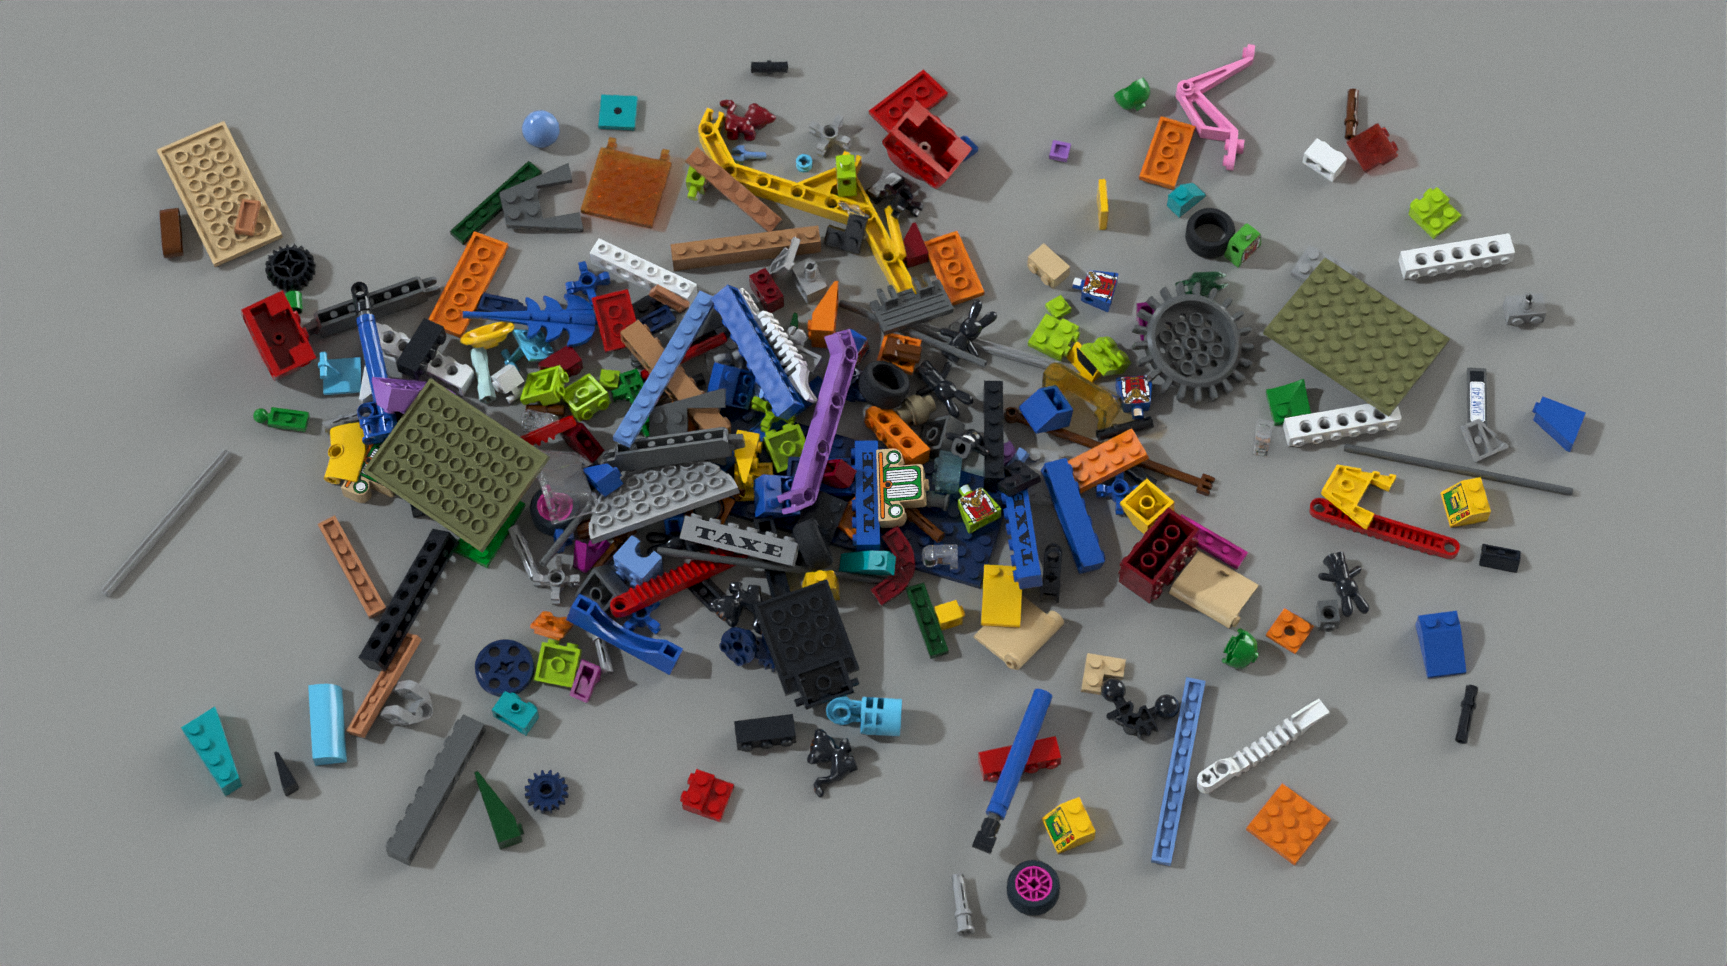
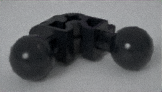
M1109 678L1101 686L1103 698L1114 703L1116 706V710L1107 713L1106 718L1119 723L1118 725L1123 727L1126 734H1136L1139 740L1142 739L1141 734L1143 733L1146 736H1150L1151 729L1158 732L1154 719L1158 717L1170 719L1177 715L1179 711L1178 700L1172 695L1165 694L1157 698L1154 707L1148 709L1144 705L1139 708L1138 714L1133 713L1134 705L1132 701L1126 702L1124 698L1126 688L1120 679Z

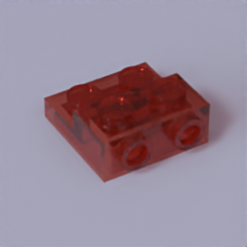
M1378 123L1346 142L1365 173L1380 164L1384 166L1398 157L1396 153L1399 150L1394 141L1390 142L1387 137L1390 134L1385 126L1381 128Z

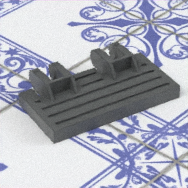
M927 273L922 274V280L926 286L922 288L917 277L911 278L912 285L917 293L916 295L912 288L896 293L893 285H889L887 287L891 297L889 300H887L881 288L877 289V295L882 306H880L878 300L870 302V308L883 335L885 336L954 313V307L940 279L931 282Z

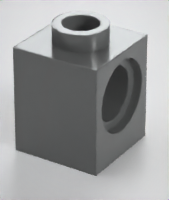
M1318 601L1316 606L1318 629L1326 632L1338 629L1340 624L1338 601ZM1324 615H1331L1332 619H1327Z

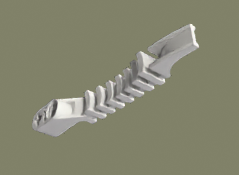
M740 288L739 292L759 324L760 329L764 331V336H769V341L776 343L773 347L780 349L777 355L785 357L780 363L787 366L784 371L786 375H790L788 376L790 382L805 400L816 403L818 399L808 384L810 373L806 367L808 364L802 360V355L797 353V348L792 346L794 345L793 342L788 340L789 336L783 332V327L779 326L780 323L774 319L773 314L764 310L760 313L749 293L745 289Z
M1320 699L1310 703L1293 714L1291 721L1288 718L1283 720V726L1277 725L1275 732L1269 731L1266 738L1262 736L1259 738L1258 743L1253 742L1250 748L1248 746L1243 748V753L1239 750L1235 753V756L1220 759L1201 771L1197 777L1198 790L1201 793L1208 794L1234 776L1238 778L1242 772L1246 773L1249 771V768L1255 767L1258 762L1264 761L1267 756H1272L1273 752H1278L1281 750V747L1287 746L1290 741H1294L1299 735H1303L1307 729L1329 715L1330 712ZM1224 768L1227 770V773L1220 774L1217 770Z

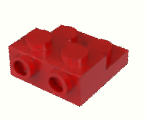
M696 769L695 773H690L687 784L690 786L688 790L682 792L680 802H683L682 808L685 811L720 822L733 792L734 784L717 779L713 774Z

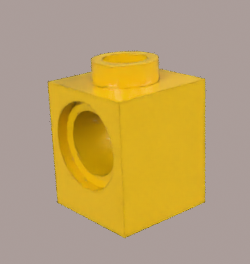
M957 600L934 606V611L942 631L962 625L965 613L962 605H958Z

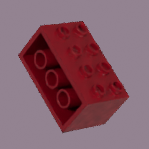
M1168 507L1162 515H1159L1153 526L1145 532L1143 538L1134 545L1128 556H1125L1121 561V569L1118 572L1120 574L1119 583L1149 604L1154 599L1157 600L1161 596L1164 586H1169L1172 583L1173 575L1177 571L1181 572L1186 565L1185 561L1188 557L1192 558L1197 552L1199 528Z

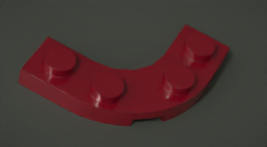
M898 526L881 536L893 555L896 556L894 576H889L870 589L881 606H884L900 595L910 584L915 572L913 549Z

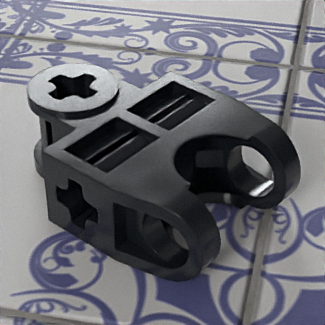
M1051 543L1045 548L1042 576L1043 586L1040 588L1039 602L1049 600L1059 603L1062 548L1056 543ZM1051 552H1055L1058 554V556L1050 557L1048 554Z

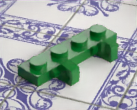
M637 368L619 374L622 384L619 385V389L611 391L614 402L619 399H626V401H630L631 405L633 404L644 385ZM649 417L639 432H643L645 438L649 437Z

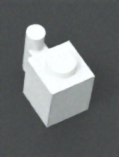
M508 364L491 376L493 380L492 385L497 392L511 393V395L506 397L509 404L521 397L524 386L521 388L517 386L523 383L524 380L514 365Z

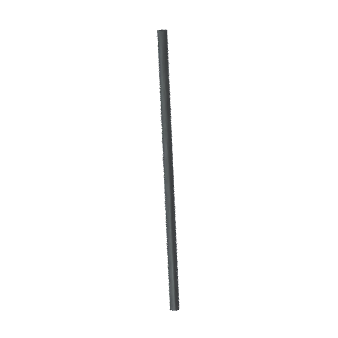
M1346 443L1344 446V451L1566 495H1572L1573 492L1571 487Z
M658 547L657 553L664 556L799 574L812 572L805 566L795 565L794 567L782 563ZM832 570L837 579L879 584L888 578Z

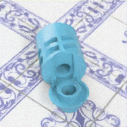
M846 696L838 697L831 700L827 705L826 715L830 721L839 725L861 722L860 734L900 737L902 699L862 697V701L850 700Z

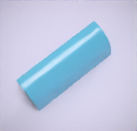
M334 684L308 685L312 758L315 766L347 762L342 688Z

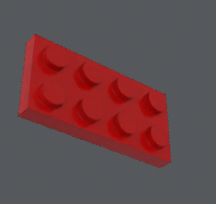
M923 69L871 108L869 115L889 133L915 101L929 111L948 96V92Z

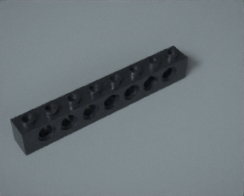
M438 529L431 530L358 657L368 668L386 672L459 544L458 540L450 532Z

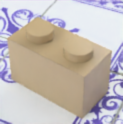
M1044 243L1028 256V269L1032 273H1036L1045 285H1049L1053 289L1070 274V266Z

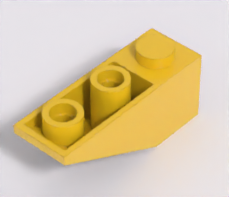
M737 430L736 434L744 435L745 447L733 450L743 489L747 492L748 487L753 484L754 475L752 473L753 469H757V455L762 452L763 442L760 441V434Z

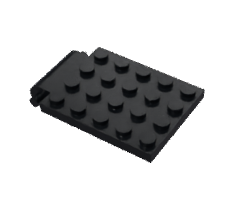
M827 579L753 605L785 696L799 692L800 698L794 700L796 707L803 705L805 710L828 703L835 698L845 697L854 693L853 687L860 684L858 678L850 680L848 674L859 671L860 668Z

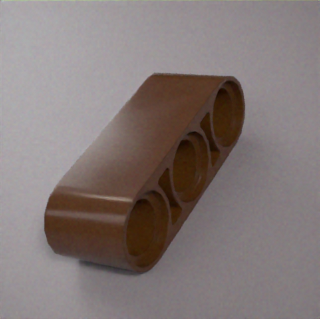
M179 208L160 210L164 258L183 256Z

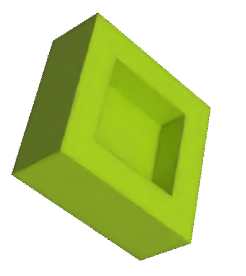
M1062 295L1045 303V308L1056 319H1060L1071 312V307Z
M601 369L599 384L605 390L618 389L620 371Z

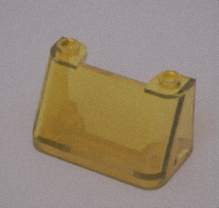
M1054 362L1043 372L1042 388L1057 385L1063 395L1068 389L1097 407L1094 416L1098 418V429L1109 427L1121 411V398L1071 367Z

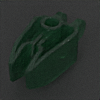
M1194 272L1187 280L1179 281L1188 287L1189 291H1185L1186 294H1192L1193 286L1196 283H1200V296L1208 297V293L1213 288H1216L1218 293L1229 285V283L1217 284L1215 282L1226 277V274L1221 272Z

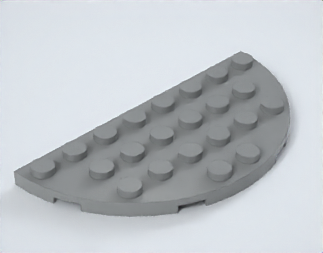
M705 460L630 470L621 479L623 485L606 497L601 494L591 511L592 517L589 522L590 539L592 544L740 492L729 474L722 471L719 466Z

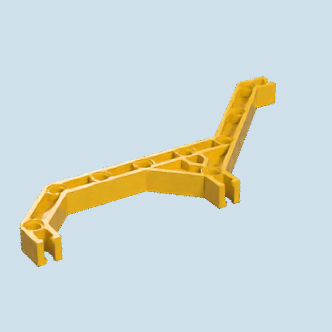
M706 109L699 124L698 133L699 141L705 153L726 172L731 173L733 178L755 196L846 225L850 213L869 217L864 237L889 285H893L896 293L912 288L915 295L917 294L912 285L910 274L903 261L896 259L892 241L857 177L862 166V156L856 155L855 161L857 196L838 197L835 195L838 193L836 167L796 183L736 164L720 135L724 125V113L719 112L718 119L713 124L709 121L713 119L712 114L714 110ZM844 151L843 155H851V153ZM849 180L843 181V184H850Z

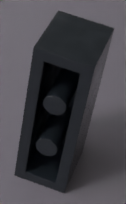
M424 318L396 362L398 372L419 380L420 376L426 373L430 360L436 357L439 346L443 345L446 340L444 326Z
M793 714L734 721L737 750L747 752L753 750V748L770 749L777 745L787 747L796 743Z

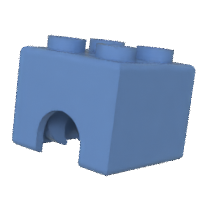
M632 535L613 555L615 573L622 581L627 580L634 589L638 584L641 586L644 581L649 582L651 578L656 579L657 575L662 576L664 570L662 556L653 551L648 557L643 558L639 549L640 545H638L641 541Z

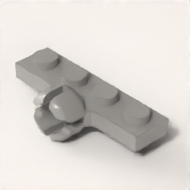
M795 326L789 327L785 332L789 336L788 340L793 342L794 345L792 346L797 348V353L801 354L802 360L808 364L806 367L811 374L815 375L824 361L823 357L804 348L808 340L804 331L799 328L795 330ZM765 336L776 357L783 360L785 357H779L777 355L780 349H775L773 347V345L776 343L770 342V337Z

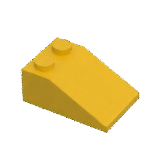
M984 564L982 626L1020 628L1022 589L1019 588L1018 582H1014L1013 571L1016 570V566Z

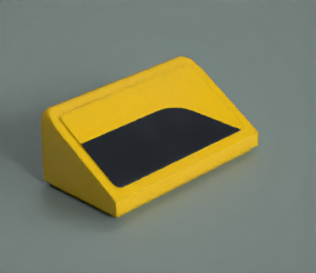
M1077 341L1070 350L1067 359L1089 383H1092L1101 376V373L1080 350L1082 345Z

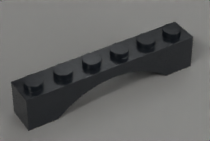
M984 380V448L989 451V454L984 456L983 489L999 490L997 483L1004 480L1003 381Z
M773 516L754 520V529H758L759 534L765 535L766 531L777 534ZM762 559V561L774 562V561ZM764 569L771 599L790 592L784 571Z

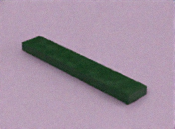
M530 161L526 162L450 230V234L464 245L470 240L474 231L479 232L503 210L500 192L542 174V171Z

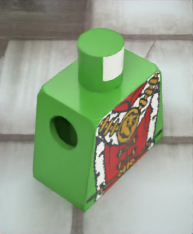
M1246 223L1229 240L1224 257L1239 268L1261 246V234Z

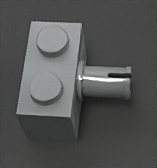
M811 257L796 263L791 270V276L807 304L823 298L829 287L827 279L825 277L822 278L819 265L817 262L814 263Z
M1526 292L1524 295L1506 296L1503 303L1506 325L1513 324L1518 326L1523 323L1538 324L1544 322L1547 312L1543 293L1534 294L1529 292L1528 294Z

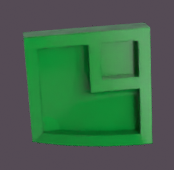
M1304 379L1280 387L1266 389V397L1274 426L1283 425L1285 418L1311 414Z

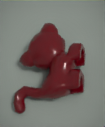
M725 99L719 103L721 107L729 106L724 117L725 130L729 140H737L740 133H743L746 141H753L756 138L755 130H761L767 124L776 120L774 114L757 103L749 105L744 117L734 114L737 106L732 100Z

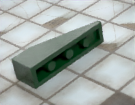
M478 771L474 772L499 849L501 850L523 842L521 835H524L521 823L517 824L513 814Z

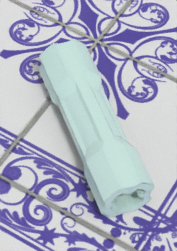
M484 347L473 348L470 350V356L478 382L479 400L484 404H488L496 400V394L490 378L487 351Z

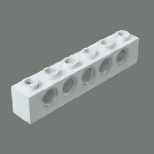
M1508 233L1401 251L1398 261L1403 279L1414 280L1422 276L1432 277L1440 273L1450 274L1458 270L1468 271L1476 267L1486 268L1494 264H1508L1513 261L1515 250Z
M601 239L597 240L590 251L591 264L649 291L659 284L689 301L687 309L690 308L698 294L696 283Z
M376 323L383 357L396 363L403 352L401 350L405 349L410 339L402 332L397 333L386 324ZM438 350L436 357L430 360L426 373L421 375L427 379H433L461 396L465 395L475 380L474 371L470 366L462 365L450 356H443ZM453 372H456V373H457L456 375H453V376L449 375V374H451V373H453Z
M1363 404L1285 418L1283 429L1288 447H1300L1307 443L1318 444L1324 440L1331 439L1335 441L1342 437H1357L1364 433L1374 434L1381 430L1392 431L1400 426L1402 418L1398 406L1388 417L1372 405ZM1377 416H1380V417H1382L1383 419H1382V420H1379V419H1377L1376 417H1377ZM1357 420H1363L1365 423H1360ZM1339 423H1344L1347 426H1341ZM1320 426H1325L1328 429H1322ZM1302 429H1306L1309 432L1305 433L1302 431Z

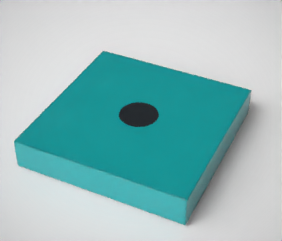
M601 94L598 128L635 131L638 96Z

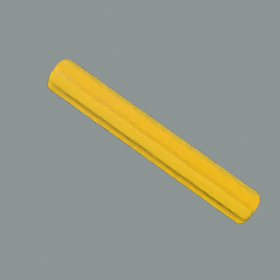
M889 205L884 209L895 257L896 259L903 260L906 257V251L898 219L891 216L893 209Z

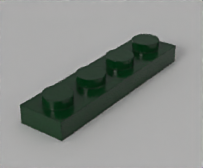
M925 583L906 587V594L930 659L949 654Z

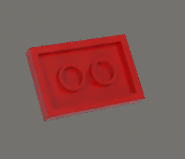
M628 289L593 297L592 303L605 353L627 348L621 341L620 332L636 322Z

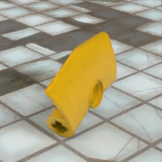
M359 422L343 424L330 429L331 446L328 449L330 459L323 478L326 482L340 484L341 479L355 483L358 481L366 456V444L362 443V438L364 437L363 429L360 428Z

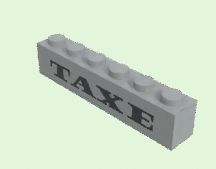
M691 513L690 517L685 516L680 539L795 567L799 550L798 543H795V538L785 536L783 540L777 538L775 533L766 531L765 535L758 533V529L747 527V530L739 529L740 525L729 522L728 526L721 524V520L713 518L705 521L702 520L701 515Z

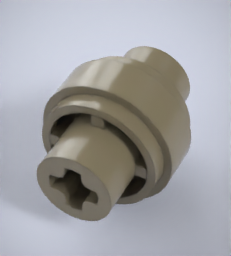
M911 395L904 399L901 408L895 410L896 414L906 424L919 426L927 422L930 417L929 413L936 411V405L930 395L923 398L920 395Z

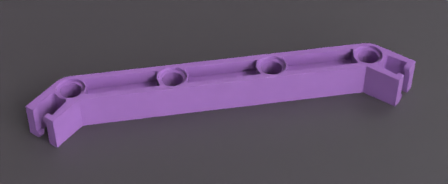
M850 328L824 337L831 356L790 491L777 496L779 503L790 499L792 503L791 507L781 509L783 515L814 504L817 499L858 359L857 348Z

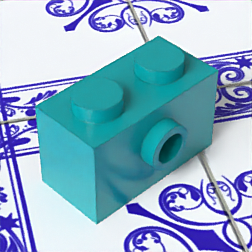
M504 691L492 708L494 718L527 736L539 719L537 707L530 702H523L515 693L510 694Z

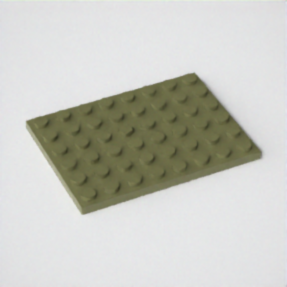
M1327 258L1320 262L1263 332L1264 335L1388 417L1450 340V338Z
M430 378L363 472L483 553L547 464L550 457Z

